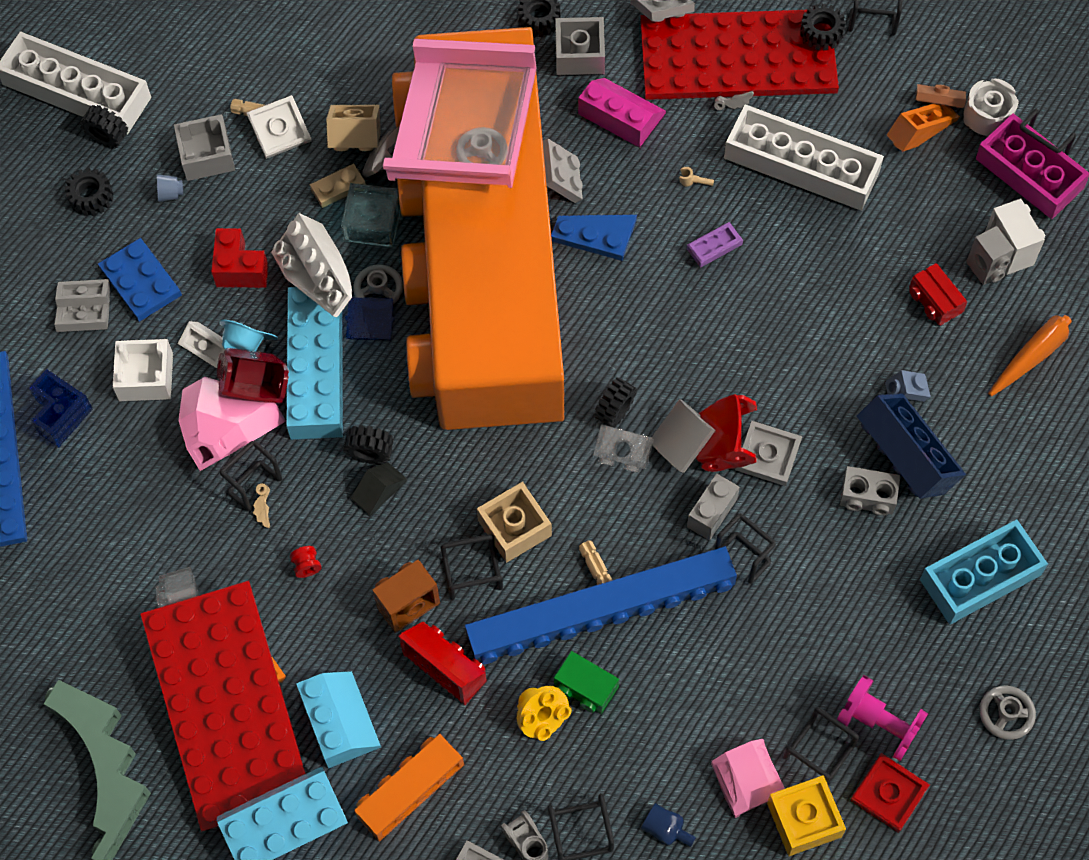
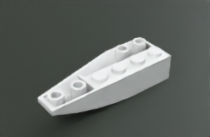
M298 213L296 218L289 223L281 239L275 243L271 253L289 282L332 316L338 317L352 298L351 282L346 265L323 224Z

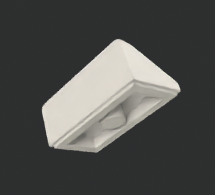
M189 321L178 342L179 345L216 368L219 355L224 353L225 350L222 346V337L199 322Z

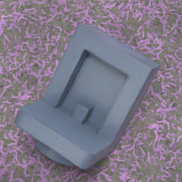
M901 370L885 382L888 394L903 393L907 399L923 402L931 397L926 376L922 373Z

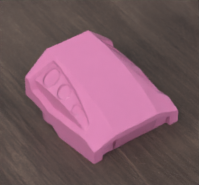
M763 739L750 741L727 751L711 762L723 795L735 818L748 810L766 803L770 794L785 789L770 759Z

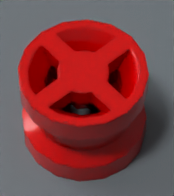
M314 546L300 547L291 552L290 560L296 566L294 572L297 577H309L321 570V564L315 557L317 552Z

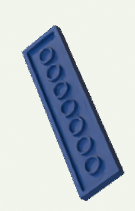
M6 351L0 352V547L27 542L9 360Z

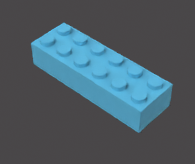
M288 287L287 368L289 370V378L287 384V429L290 439L343 437L342 312L338 317H334L297 287Z

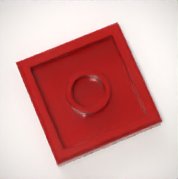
M881 753L850 801L899 833L930 784Z

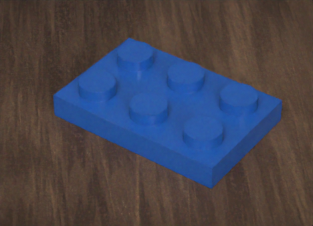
M141 238L98 263L103 274L109 279V282L139 322L182 296L180 289Z

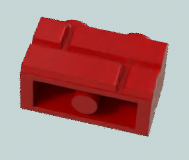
M935 263L926 268L925 271L923 270L912 277L909 292L915 301L922 303L925 307L924 311L930 320H935L941 326L951 318L953 319L964 312L968 301L938 264Z

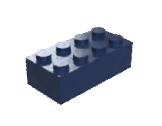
M903 393L877 395L857 415L862 429L874 438L879 451L887 455L893 463V469L896 473L903 476L909 484V490L920 499L945 495L966 476L962 468Z

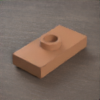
M917 84L916 100L963 108L966 103V92L952 90L946 85H936L933 87Z

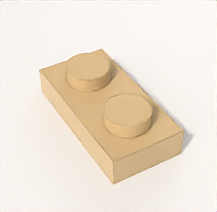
M352 164L310 184V187L323 208L365 188L366 184L356 166Z

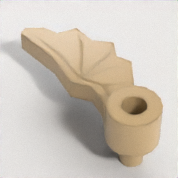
M262 483L256 487V492L260 496L253 505L255 508L253 514L257 516V522L270 528L269 507L266 504L270 489Z

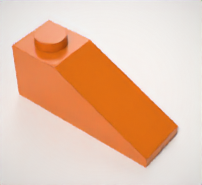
M930 104L901 113L887 133V136L894 146L903 152L918 147L957 121L960 116L950 106Z

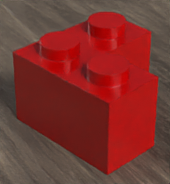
M216 228L212 262V275L216 287L267 288L268 262L265 251L245 250V240L241 228Z

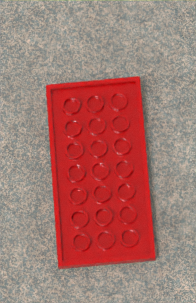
M807 10L690 13L682 17L664 18L660 22L651 21L645 15L640 16L645 100L713 98L718 96L733 97L734 95L750 91L754 92L753 96L838 93L839 89L834 48L831 49L830 46L825 51L823 47L815 50L816 45L810 48L808 42H803L800 28L804 12L807 13ZM818 23L814 25V27L820 31H829L832 29L829 25L824 23Z
M250 581L141 613L202 832L219 827L217 816L306 774Z

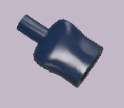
M657 803L654 804L641 827V830L651 834L666 846L671 845L677 839L691 847L696 839L695 836L682 829L684 824L682 816L663 808Z

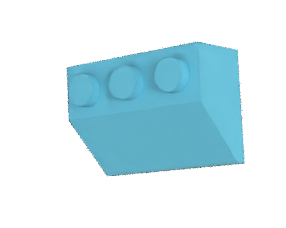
M352 671L322 673L296 683L328 769L381 748Z

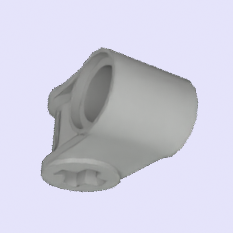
M523 810L521 816L509 824L503 823L500 825L504 835L523 860H548L547 844L526 810ZM532 847H539L543 850L542 854L538 857H530L527 853Z

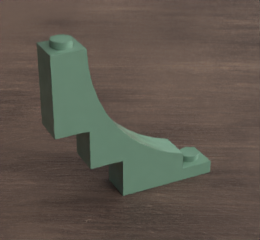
M58 680L56 685L50 687L47 691L44 705L51 713L63 719L78 732L90 752L96 773L97 806L93 827L103 834L104 837L98 839L95 843L91 859L113 860L151 793L146 786L124 776L136 753L131 746L110 737L122 716L117 708Z

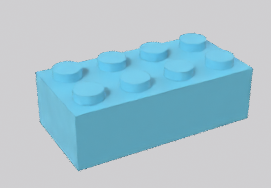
M1016 519L926 567L920 581L949 625L1038 578L1042 575L1048 563Z
M322 766L217 816V823L234 860H273L348 823Z

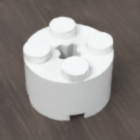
M1000 79L977 82L970 90L964 109L963 120L965 125L969 126L976 133L987 137L1012 113L1015 114L1018 107L1016 91L1009 83Z

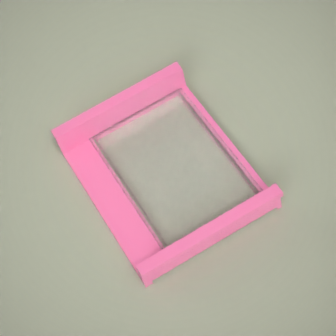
M414 39L412 47L416 64L393 157L385 158L383 163V169H386L388 180L395 181V178L462 182L508 185V188H512L537 69L534 53L535 45Z

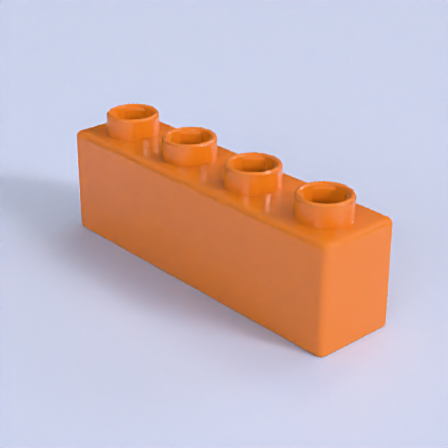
M531 27L424 34L414 38L534 45ZM446 68L424 160L460 162L456 154L458 141L465 133L476 128H489L497 131L504 137L509 148L524 72ZM414 71L392 74L396 127H400ZM535 74L512 188H508V185L397 178L401 215L404 217L423 215L425 242L403 244L401 247L406 304H429L430 334L409 335L406 339L410 393L413 398L435 396L439 425L444 430L564 421V371L537 75ZM491 137V152L496 157H498L500 154V146L498 142ZM471 139L466 143L464 149L471 147ZM478 156L467 158L472 163L489 164L485 158Z

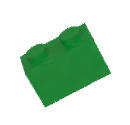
M571 651L554 677V687L559 688L568 699L573 697L578 700L580 706L591 713L596 711L602 715L619 688V678Z

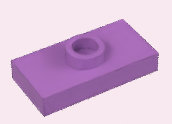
M728 222L687 244V250L701 268L741 246L743 239Z

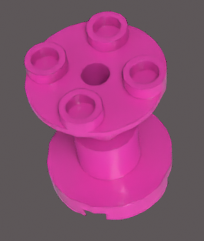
M863 675L837 720L848 726L854 717L870 728H873L876 724L900 738L902 741L893 758L901 761L928 713L920 709L913 723L909 725L884 710L887 704L868 693L874 680Z

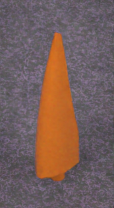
M1067 315L1063 317L1052 316L1008 364L988 394L991 397L1050 356L1068 338V325L1072 322L1070 317Z

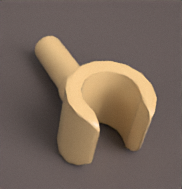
M689 167L681 168L683 176H680L679 179L683 186L688 187L693 183L713 186L714 180L693 175V171Z

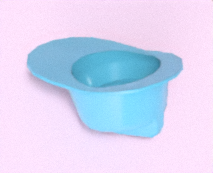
M219 321L220 325L224 328L222 337L224 349L235 348L256 351L263 339H278L273 334L254 330L235 321Z

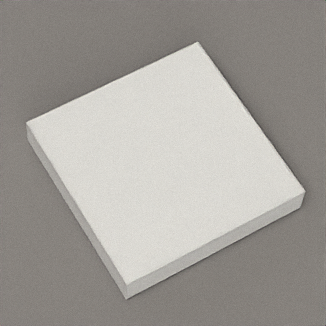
M292 95L247 112L248 119L266 159L311 142V137Z

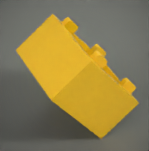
M824 775L772 793L769 796L767 805L788 856L842 838L846 827Z

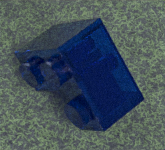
M48 369L29 387L36 401L44 406L33 418L32 423L39 435L58 448L93 410L85 394Z

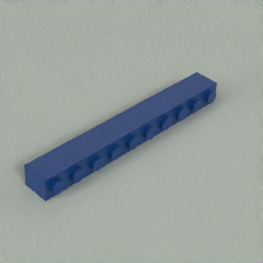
M725 546L465 625L466 635L474 659L480 663L482 662V664H489L495 662L500 656L507 654L509 656H516L524 652V649L533 646L535 648H542L549 645L550 641L559 638L561 640H568L575 637L579 632L586 630L594 632L600 630L603 625L612 622L614 624H621L626 622L629 617L638 614L640 616H647L652 614L655 609L661 607L673 608L684 600H700L707 593L714 591L718 593L726 592L735 585L737 574Z

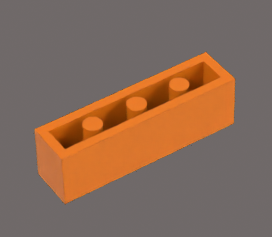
M441 734L435 738H428L421 745V751L414 757H407L400 764L399 771L393 776L387 775L380 781L378 789L371 796L366 794L357 802V808L354 810L357 818L379 842L464 766L463 757Z

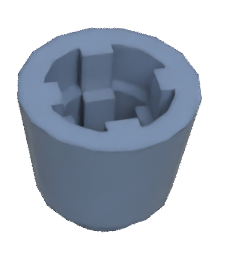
M157 174L158 202L178 199V195H183V181L178 180L176 176Z

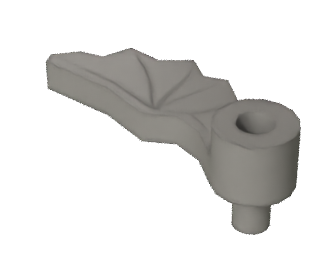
M750 91L734 95L732 98L718 96L714 101V107L717 110L724 109L725 105L733 109L737 107L742 108L745 104H749V99L753 97L754 92Z

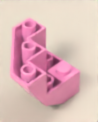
M203 377L182 390L179 424L186 448L200 471L286 421L276 403L222 395L219 390V381L208 377Z

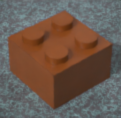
M419 559L413 563L408 562L399 568L398 573L390 578L385 577L375 585V588L372 589L377 609L394 633H397L440 604L437 584Z

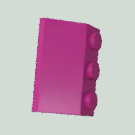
M606 78L592 80L578 98L579 115L639 148L666 113L662 108Z

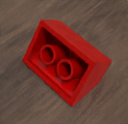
M421 622L402 632L399 639L403 655L462 704L466 705L487 681L485 667L478 660L473 658L471 661L464 655L465 651L457 643L452 642L450 644L443 638L444 634L435 625L429 627L425 622Z

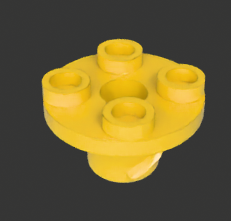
M554 686L526 689L519 697L517 724L526 736L538 738L540 741L547 740L571 714V708L566 695Z

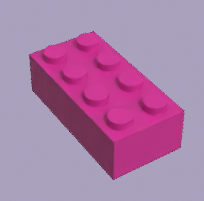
M1012 113L980 144L976 160L1050 219H1053L1085 188L1089 172L1064 152L1055 153L1021 131L1020 124L1023 120ZM1028 124L1025 126L1027 129H1029L1030 131L1034 132L1035 134H1037L1038 136L1052 144L1050 141L1044 138L1041 134L1035 131Z

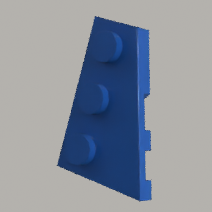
M637 215L558 216L551 234V240L555 243L623 261L637 221Z

